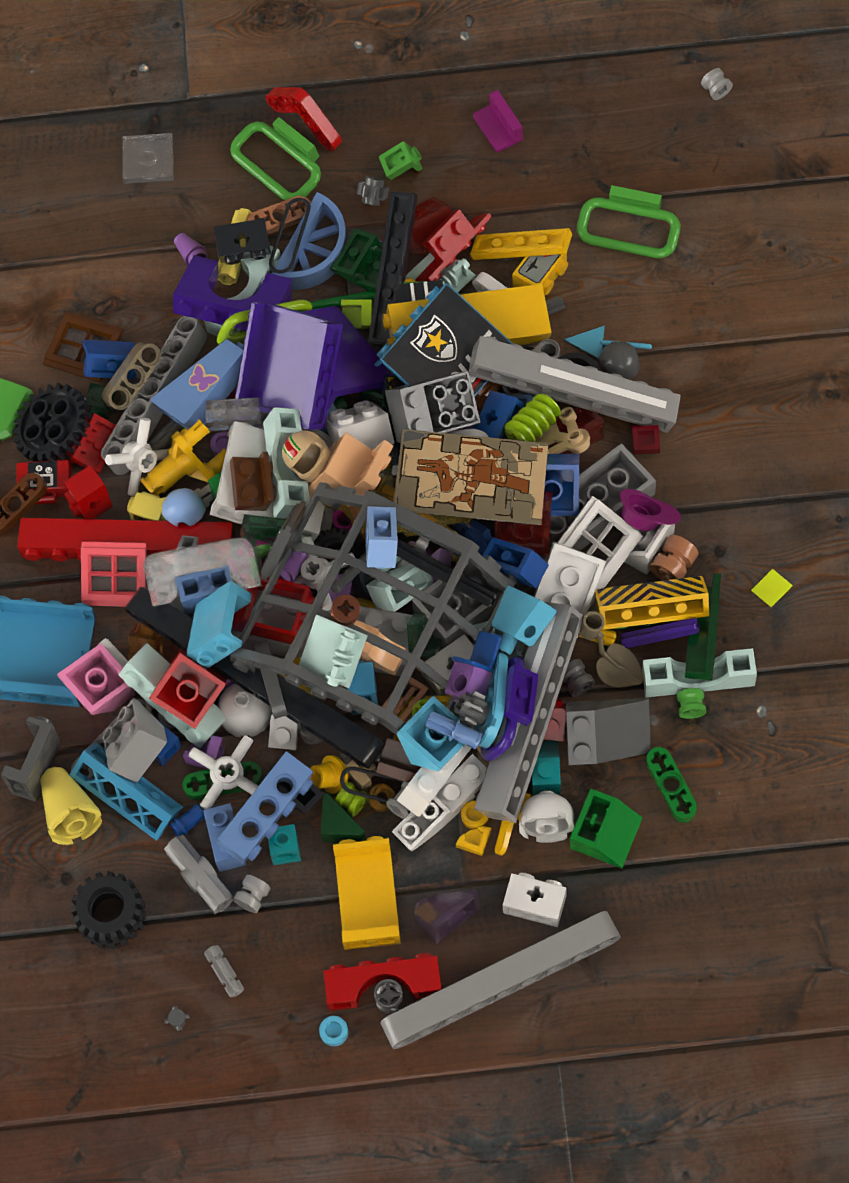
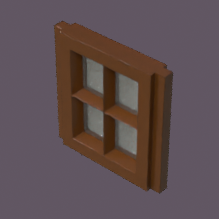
M67 311L45 354L43 365L100 383L103 378L85 377L83 373L86 357L83 340L120 342L124 329Z

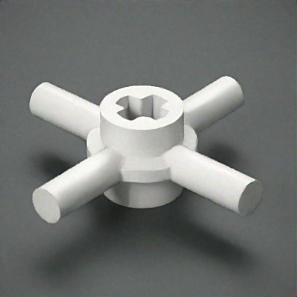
M140 418L136 442L127 443L122 453L108 454L105 457L107 465L126 464L127 468L131 470L127 492L131 496H135L136 492L139 491L142 472L151 471L156 461L163 460L169 455L167 451L169 449L152 450L151 446L147 443L151 420L148 418Z
M312 537L302 539V543L314 545ZM306 554L308 559L301 566L302 575L297 576L294 583L310 586L311 589H317L318 593L334 560L328 562L324 558ZM343 563L341 569L348 566V564ZM329 593L322 604V609L325 611L330 610L332 607Z
M243 736L231 757L224 756L215 760L195 747L189 753L190 758L210 769L213 785L200 804L205 810L213 806L223 789L230 790L238 786L253 794L258 788L257 784L243 777V767L240 763L253 743L250 737ZM228 768L232 770L233 776L227 775L225 778L222 777L221 770L227 771Z

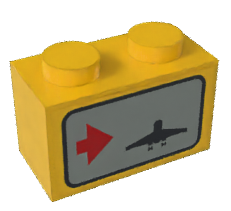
M567 254L525 257L512 274L513 287L543 284L544 294H549L553 288L554 280L558 275L562 276L568 267Z

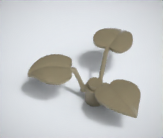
M594 601L582 619L578 636L581 635V637L587 640L598 639L599 654L602 658L596 663L597 676L604 684L613 688L641 684L643 682L641 667L634 654L628 648L620 644H612L606 652L604 651V634L601 630L605 625V620L600 613L596 612ZM527 645L524 646L521 653L523 659L528 649Z

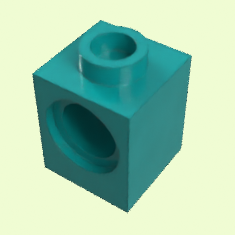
M295 825L278 827L273 836L268 839L273 865L301 861Z

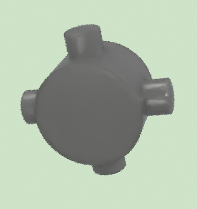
M173 1006L168 1014V1018H165V1023H170L177 1031H181L186 1023V1019L190 1018L189 1013L184 1014L181 1009H178V1006Z

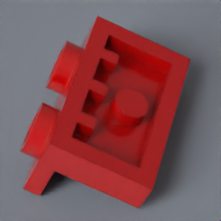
M94 413L91 418L85 420L90 424V427L83 429L87 436L78 439L81 446L74 444L72 447L74 453L71 454L67 451L66 454L69 455L70 465L76 463L83 468L91 465L98 475L105 464L101 451L116 425Z

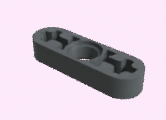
M267 640L254 643L256 652L272 656ZM261 669L274 719L287 716L288 713L277 673Z

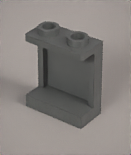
M28 716L26 723L34 737L32 746L21 770L5 765L1 777L11 794L36 802L42 790L40 778L47 769L52 767L62 742L49 719L42 716H37V718Z

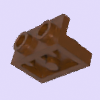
M262 451L259 458L232 457L230 460L235 510L267 511L272 501H275L276 488L272 485L271 481L273 463L269 461L268 452Z

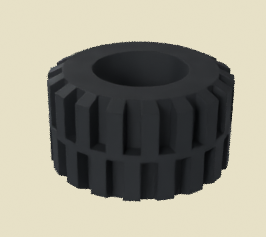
M107 871V876H103L101 872L96 873V878L91 880L90 876L86 878V885L84 887L79 885L76 889L79 894L72 897L74 906H71V913L74 916L73 920L82 936L86 937L87 941L92 945L96 943L99 948L103 949L105 945H108L110 949H115L116 944L121 943L123 947L128 944L126 940L129 937L132 940L137 937L136 930H142L144 926L142 920H146L145 903L138 888H136L130 878L127 880L125 875L121 873L115 876L112 871ZM116 898L124 902L123 911L115 920L99 922L94 919V911L102 901Z

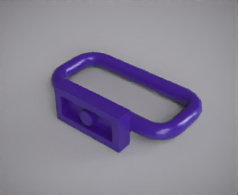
M512 657L508 660L504 717H506L505 731L500 742L493 748V743L488 748L481 747V755L486 761L497 759L509 749L515 738L517 723L527 726L533 721L538 674L525 669L524 663L519 657Z

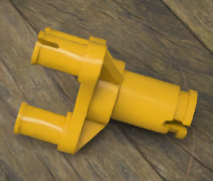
M200 419L188 430L184 428L180 432H175L171 436L172 447L167 450L169 455L147 473L148 476L140 479L151 494L159 496L162 492L165 493L186 474L208 482L209 479L222 471L226 455L225 448L207 464L205 462L202 463L192 452L194 450L192 447L210 433Z

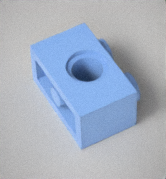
M368 506L366 521L367 567L378 569L395 568L398 542L396 507Z

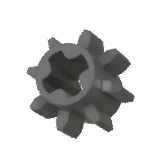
M366 176L365 181L358 182L356 194L362 195L361 202L379 206L381 200L385 201L388 198L389 187L384 186L385 180L379 177Z
M473 691L472 693L468 692L467 695L462 694L458 698L454 711L457 713V716H460V723L470 727L471 725L476 726L477 723L482 724L486 720L490 707L484 701L485 695Z

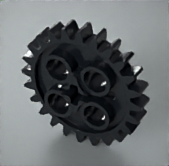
M57 383L54 388L48 384L46 391L39 388L38 396L30 395V403L23 402L25 406L24 411H17L21 418L13 422L18 426L12 430V433L17 436L13 439V442L18 445L16 447L17 450L33 462L48 460L54 462L57 460V456L64 460L65 452L67 451L73 454L72 447L74 444L81 446L78 439L87 436L83 429L90 427V424L85 420L92 417L87 412L91 408L86 403L87 398L75 387L72 388L68 384L63 386Z

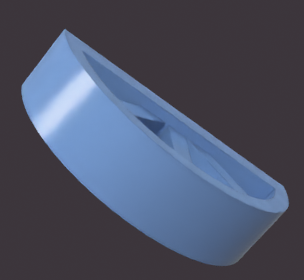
M318 192L310 204L309 217L292 269L280 274L272 272L274 275L291 278V290H302L317 286L335 273L331 270V266L347 242L345 222L340 210L329 198ZM305 214L275 266L276 269L283 270L289 266ZM324 215L335 224L317 230ZM339 233L338 241L333 251L310 243ZM304 251L325 258V260L317 266L310 268ZM298 262H300L303 271L293 272Z

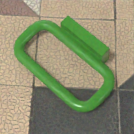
M280 117L272 124L274 128L265 122L259 121L247 125L231 143L230 151L233 159L281 199L287 200L296 196L306 197L317 186L321 177L320 167L315 162L319 157L315 145ZM257 131L263 132L309 169L311 177L297 192L287 191L241 153V146L253 133Z
M611 185L609 199L595 197L584 203L577 223V233L579 238L589 245L652 258H665L673 253L677 246L681 224L678 217L672 212L661 209L662 195ZM594 208H604L667 221L670 224L667 244L663 248H654L591 235L587 231L590 213Z

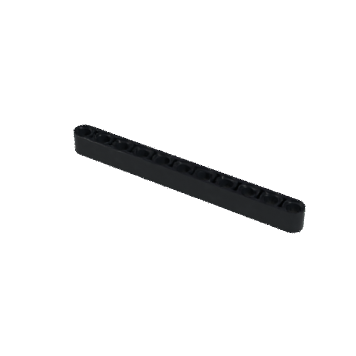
M140 587L124 610L154 632L187 651L193 619L146 588ZM230 654L211 666L212 669L270 706L260 668H257L255 673L250 670L247 673L242 672L233 666L234 662L230 661ZM277 673L288 713L286 717L356 763L369 769L385 747L384 743L309 693L290 684Z

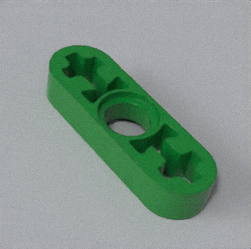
M662 747L651 749L646 757V766L671 815L678 822H690L696 815L697 804L670 752ZM655 756H658L660 759L665 758L663 762L665 773L662 774V769L658 763L653 764ZM673 778L678 781L679 788L675 791H668L663 786L664 781ZM680 795L683 805L690 806L688 814H685L683 811L678 812L679 802L677 797Z
M251 761L241 763L244 773L243 777L247 775L248 770H252L253 774H256L253 776L252 782L259 786L263 780L260 766ZM230 768L227 771L221 770L222 775L233 776ZM210 769L190 773L184 778L182 787L189 799L202 800L205 798L209 791L206 778H210L211 787L213 785ZM194 781H198L199 785H201L197 792L189 788L193 786ZM238 786L230 790L223 789L219 796L245 790Z

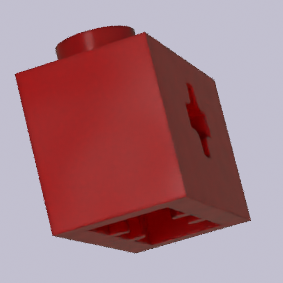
M91 465L63 482L67 490L64 496L69 502L68 506L76 518L81 516L82 519H95L113 507L104 482Z

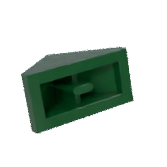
M326 793L322 801L321 837L323 843H339L347 839H352L356 842L366 841L365 831Z

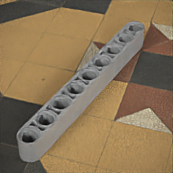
M607 911L600 912L385 1017L380 1024L392 1049L404 1047L614 944L621 936Z

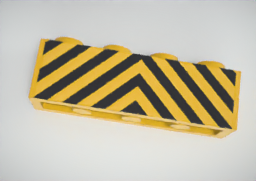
M703 576L602 588L594 592L596 612L600 613L605 620L602 630L709 616L708 591Z

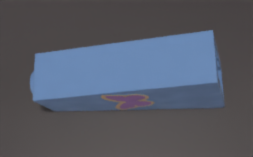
M226 339L154 395L150 401L162 413L186 430L199 419L205 425L238 385L244 345L240 342L235 345Z

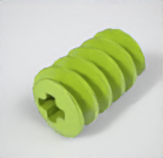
M545 394L535 395L533 400L526 404V407L522 408L518 414L513 416L512 420L506 423L505 433L509 440L535 442V438L542 437V431H548L549 425L556 423V417L561 416V410L549 396Z

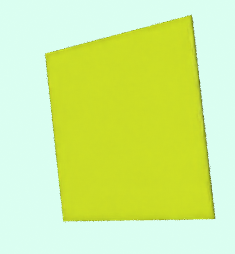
M772 569L751 591L772 607L793 585Z

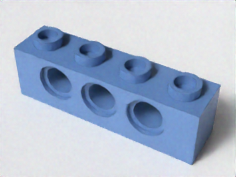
M286 751L218 837L216 845L243 865L247 859L253 861L262 849L259 846L261 841L265 837L270 839L279 827L276 824L282 815L287 817L296 806L293 800L299 793L304 795L313 784V781L310 780L313 771ZM280 782H286L290 784L292 790L289 793L283 794L277 790L276 786ZM263 804H270L274 807L275 812L272 815L266 816L260 812L259 807ZM245 826H253L258 834L255 837L248 838L242 833V829Z

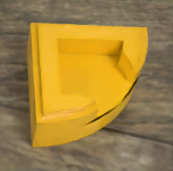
M480 826L462 834L456 842V848L482 856L491 834V828Z

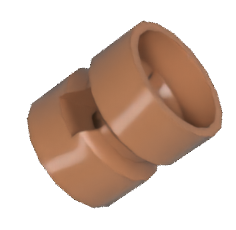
M670 535L661 547L662 553H658L649 568L661 581L684 578L687 573L686 568L692 566L699 552L692 543L683 537Z

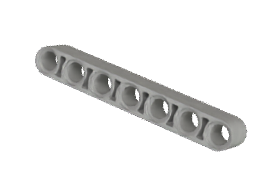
M183 316L176 323L160 350L161 359L126 408L101 451L104 461L106 455L122 453L127 443L137 441L140 418L151 420L148 439L150 438L164 414L150 400L192 366L207 340V333L196 318ZM126 464L108 465L113 473L117 475H123L130 471Z

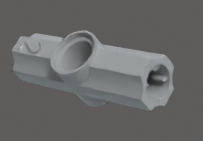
M184 835L175 837L168 842L164 851L181 871L180 874L188 886L195 893L198 892L215 914L228 908L233 901V896L218 879L216 871L207 859L197 853Z

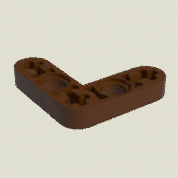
M29 473L24 476L0 500V536L7 533L47 492L46 480L37 473ZM32 480L37 482V490L30 489L27 492L30 488L29 482ZM20 488L29 496L28 499L18 492ZM15 498H20V508L16 511H11V501ZM3 510L10 515L9 518H7L5 514L2 513Z

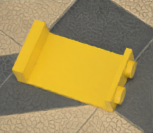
M373 836L367 838V841L360 842L347 839L333 845L344 950L401 944L389 838L383 839L381 836Z

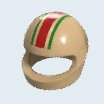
M310 431L293 433L286 439L282 447V457L286 465L299 478L307 482L313 481L320 474L331 455V450L317 434Z

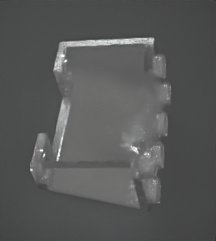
M239 536L165 550L149 555L145 559L143 567L152 606L167 604L175 599L177 595L176 577L214 568L229 566L232 581L242 588L261 586L262 559L256 540L249 536Z

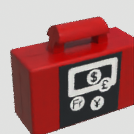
M55 460L54 462L17 463L16 484L27 474L37 473L46 480L47 492L36 504L56 503L57 497H65L64 494L67 492L63 482L72 477L69 460ZM33 480L30 481V488L27 490V492L30 489H33L34 491L37 490V482H34ZM21 488L18 490L20 494L25 496L27 499L29 498V496H27L26 493L21 490Z

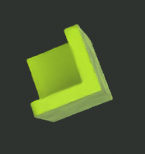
M341 300L342 313L356 329H370L374 306L373 301Z

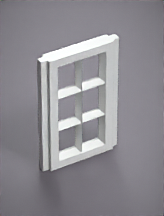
M591 496L557 543L572 548L580 536L583 535L593 543L586 554L592 555L598 547L609 556L598 581L597 590L605 588L643 536L599 499ZM599 513L609 523L596 539L586 531V528ZM615 526L625 535L612 552L601 542L611 528ZM595 593L593 595L589 608L595 601Z

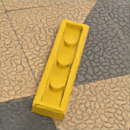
M570 228L476 235L470 255L473 260L567 254L572 232Z

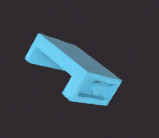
M229 581L198 602L195 608L186 656L195 660L200 665L209 668L240 648L242 640L231 634L233 617L235 612L251 602L252 594L234 582Z

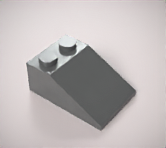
M649 698L565 702L569 765L598 764L646 754L651 750Z

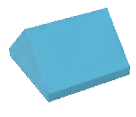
M432 696L397 732V736L411 764L439 772L465 744L454 739L449 741V737L426 727V721L431 712L440 714L455 722L459 720L456 715Z

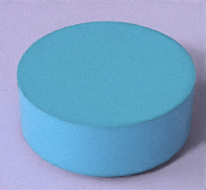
M338 1016L325 1018L319 1027L320 1037L329 1046L343 1044L348 1037L346 1022Z

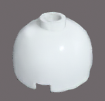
M235 683L226 688L219 697L217 707L226 718L222 726L226 732L233 736L250 735V737H253L264 731L269 725L272 713L271 707Z
M542 791L530 797L520 809L519 832L524 838L528 839L529 834L536 837V842H557L567 839V833L574 830L575 818L572 806L565 798L551 791Z

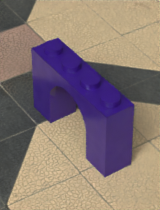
M193 255L173 293V313L223 325L225 320L231 315L251 310L252 303H271L276 305L289 302L291 299L292 279L267 273L256 294L242 300H229L213 292L218 281V261ZM249 321L241 322L233 328L247 331Z

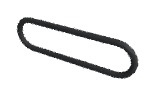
M304 198L292 199L285 208L269 259V267L275 273H286L294 265L311 209L310 203ZM295 202H304L307 210L291 262L287 268L278 270L274 268L273 260L289 208Z
M355 766L345 768L340 776V784L346 792L382 802H387L389 799L349 789L344 782L345 774L353 770L404 782Z

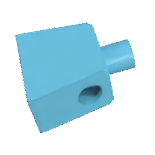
M508 585L492 621V627L503 633L499 650L511 655L518 641L529 647L533 646L555 616L557 610L540 599Z

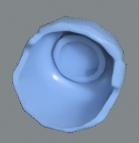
M188 488L170 492L162 504L163 517L174 526H178L179 522L192 526L203 517L206 511L205 503L195 491Z

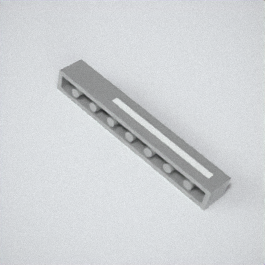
M480 336L473 346L468 370L470 376L535 395L545 394L553 400L641 426L659 425V431L668 433L676 424L681 395L673 393L667 388L659 389L649 386L643 381L628 380L619 374H608L598 371L597 368L592 366L584 367L574 364L568 359L550 357L544 352L523 349L518 344H506L490 336Z
M544 602L556 609L557 612L535 644L531 647L528 646L523 661L525 669L538 674L533 721L527 726L517 723L515 738L511 746L497 759L490 761L485 771V778L477 795L474 809L488 818L513 823L517 821L584 617L571 605ZM503 717V724L498 739L495 742L494 746L497 745L503 737L506 725V717Z

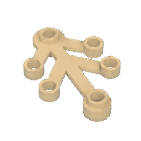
M571 407L562 409L561 416L559 417L562 423L567 426L568 433L560 432L557 423H555L554 425H549L548 431H542V437L535 438L538 440L536 442L548 443V446L559 443L549 448L548 454H560L566 450L579 454L590 446V435L587 430L578 428L576 423L577 416Z

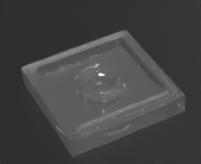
M172 133L123 136L124 184L174 180Z

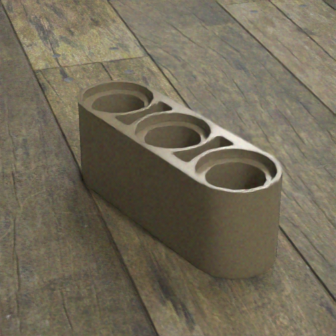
M140 342L132 348L102 392V400L106 406L117 410H122L129 406L161 359L160 349L156 345ZM148 347L151 356L147 361H144L142 359V351ZM134 369L136 378L133 382L129 383L127 373L129 370ZM119 390L121 399L118 403L114 404L112 402V394Z

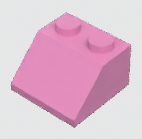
M101 643L57 674L59 679L91 715L115 711L135 696V690L129 687L118 675L123 667Z

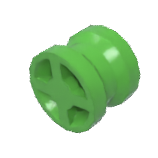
M689 688L677 693V701L681 704L679 708V716L681 718L693 719L706 714V706L702 703L704 699V691L702 689Z

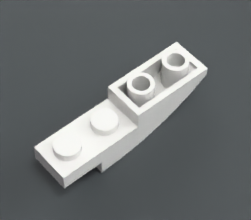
M472 754L448 778L420 817L410 812L392 832L411 852L414 851L459 814L467 802L472 801L476 797L474 794L482 787L487 768Z

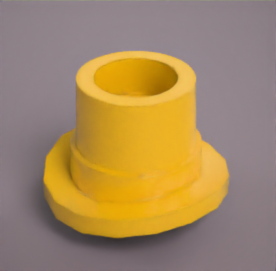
M335 755L325 756L321 764L310 767L313 771L310 780L313 781V784L318 789L325 788L330 794L339 793L342 789L340 776L346 766ZM348 772L344 777L345 784L348 782Z

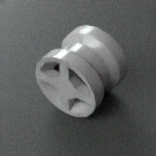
M715 68L708 72L701 81L702 87L710 91V96L713 100L723 98L733 87V83L724 77V72L720 68Z

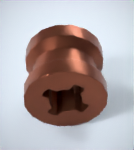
M344 594L338 596L332 603L330 612L332 620L346 627L351 626L358 619L360 612L359 602L352 595Z

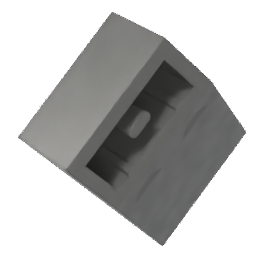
M469 371L385 390L397 443H401L403 429L446 433L480 423Z

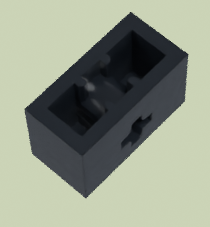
M265 218L214 227L218 256L221 263L225 262L226 265H234L240 263L241 259L261 260L266 258V255L271 254ZM241 239H245L246 247L240 246Z

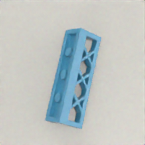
M97 742L82 752L69 774L74 780L156 841L160 839L170 821L177 817L183 806L144 777H141L136 783L110 771L105 748ZM84 763L92 768L95 778L88 779L80 773ZM109 781L115 786L116 794H108L104 789L103 782ZM125 798L135 800L139 811H131L127 808ZM153 814L162 821L158 829L149 824L147 815Z

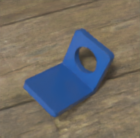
M479 631L471 659L453 656L452 660L492 672L502 637L497 634Z

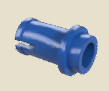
M195 804L178 819L174 817L172 819L173 822L169 826L177 837L181 835L186 837L190 829L202 820H205L204 812Z

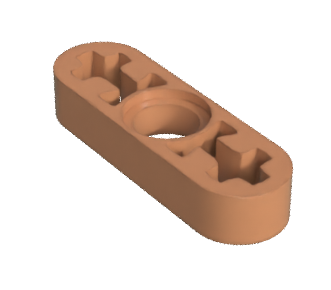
M296 196L251 213L247 221L265 218L269 235L279 231L281 224L280 221L274 219L272 213L279 212L284 215L288 202L295 198H304L310 204L311 201L304 196ZM295 202L290 206L283 229L301 222L307 210L304 202ZM297 206L298 208H303L304 211L302 212L301 209L294 211Z

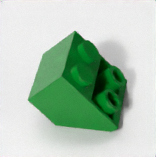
M590 789L571 834L570 849L622 869L643 817L619 799Z

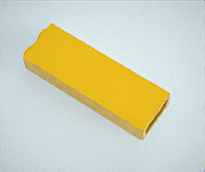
M543 284L461 295L513 344L540 343L542 340L549 339L552 334ZM428 299L388 304L386 314L382 315L384 329H389L390 334L387 344L391 345L396 340L393 334L402 324L407 327L413 320L409 316L419 305L424 307L429 302Z

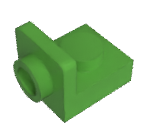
M404 141L378 156L385 174L390 180L410 168H414L418 172L423 169L420 163L422 157L417 148L409 146Z

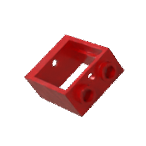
M247 571L242 588L252 594L251 602L234 613L232 625L235 631H243L250 618L258 591H264L270 579L269 577L264 581L261 579L262 574ZM282 579L277 580L271 591L272 594L300 600V602L311 605L315 599L312 596L310 586ZM297 611L291 631L255 622L250 634L292 644L307 613Z

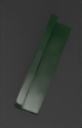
M713 573L712 587L706 586L709 598V616L697 618L700 624V632L688 635L685 678L711 681L713 679L721 574Z

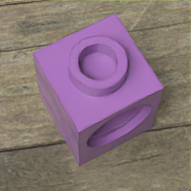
M454 661L445 694L455 697V703L462 694L467 695L468 692L476 691L486 695L492 673L472 665Z

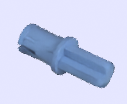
M431 712L426 721L427 728L449 737V741L454 739L472 747L474 750L477 748L483 734L460 724V720L455 722L435 712Z

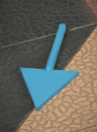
M605 326L564 339V341L598 360L603 345L607 346L614 342L603 340ZM627 342L634 348H652L651 344Z

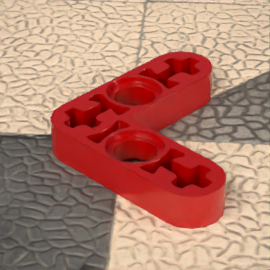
M275 87L265 96L269 106L276 112L298 113L318 141L327 150L333 152L342 143L340 135L304 89L300 87Z

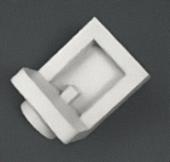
M272 713L268 747L296 750L299 725L286 716L274 719Z

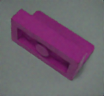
M496 90L489 94L490 105L473 113V118L495 152L498 153L523 140V127L500 92Z

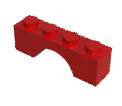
M430 953L417 954L414 956V959L403 960L402 957H392L384 963L377 964L374 961H363L354 967H346V965L342 964L334 965L329 968L330 970L323 971L329 1011L358 1008L363 993L372 985L385 979H392L405 987L414 1000L423 999L442 990L437 956H431Z

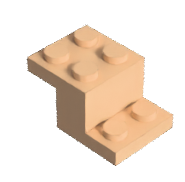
M348 433L343 434L329 447L331 455L323 470L313 481L308 482L310 499L320 482L329 484L335 490H337L338 486L354 488L356 490L355 494L364 495L365 491L368 490L373 491L381 480V477L378 476L380 471H383L391 461V457L388 455L393 445L384 440L375 449L371 450Z

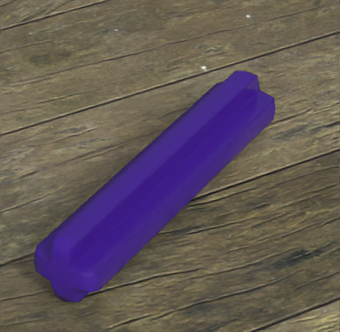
M689 618L628 631L621 634V642L625 648H632L698 634L700 632V624L697 618Z

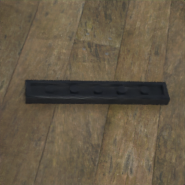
M391 192L368 338V344L373 346H384L387 343V339H390L389 329H384L382 315L386 314L388 304L396 303L394 285L398 284L399 286V284L405 282L418 199L416 193Z

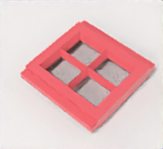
M81 542L82 603L89 606L126 607L140 587L147 589V547L145 542Z

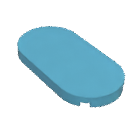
M497 652L491 672L492 676L484 701L490 707L489 714L482 724L477 723L473 730L483 733L478 744L483 748H488L495 740L504 716L508 657L503 652Z

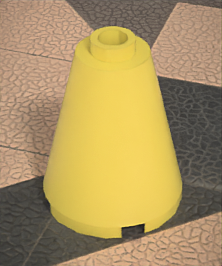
M51 767L47 769L41 776L40 783L48 834L52 841L57 844L69 845L74 844L72 839L81 836V839L84 840L98 830L102 823L100 809L64 768Z

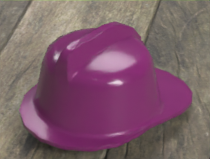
M625 489L620 493V500L623 504L620 517L629 526L637 530L650 531L659 524L672 525L678 523L681 519L679 511L673 506L654 499L641 491Z

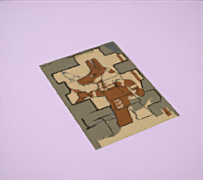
M403 429L394 503L416 513L541 525L548 443Z

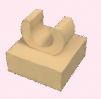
M353 760L346 765V768L350 766L359 767ZM373 763L367 770L376 772L375 764ZM353 770L348 772L349 780L360 791H365L366 793L372 788L370 778L374 775Z

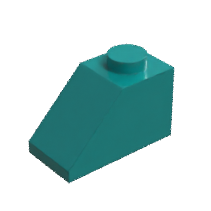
M558 741L542 742L532 773L533 796L542 791H551L554 794L561 795Z

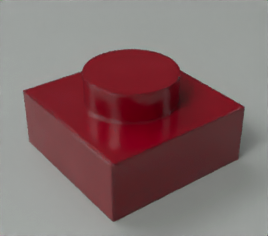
M659 425L632 426L634 455L660 453Z

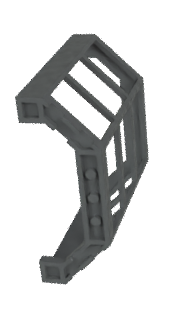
M320 482L239 637L242 640V646L230 654V661L234 662L233 666L236 669L245 673L248 670L255 673L256 669L260 668L286 676L285 680L297 687H300L302 684L310 688V692L316 697L324 700L328 697L336 701V706L347 712L354 710L362 714L361 718L374 725H377L379 722L397 735V732L406 723L394 715L393 711L415 667L443 690H446L448 680L420 659L442 613L475 641L478 637L479 630L447 605L468 561L487 576L485 584L503 592L484 632H492L494 628L492 627V621L508 585L514 587L517 579L511 574L501 572V565L491 556L486 555L485 558L478 553L480 547L475 542L374 492L365 491L364 495L355 494L356 490L354 488L338 486L337 490H335L329 484ZM318 501L336 510L339 509L341 504L361 508L340 551L297 542ZM368 506L396 507V521L398 525L460 555L439 599L375 567H367V563L348 554L367 518ZM292 551L334 560L312 605L270 595ZM343 563L434 607L412 653L354 624L347 626L368 635L366 642L407 661L385 708L339 685L337 687L327 684V679L293 663L314 622L315 616L320 615L332 620L331 614L321 609V606ZM265 604L307 613L284 659L243 649ZM451 696L446 706L451 712L456 704L454 702L455 697Z

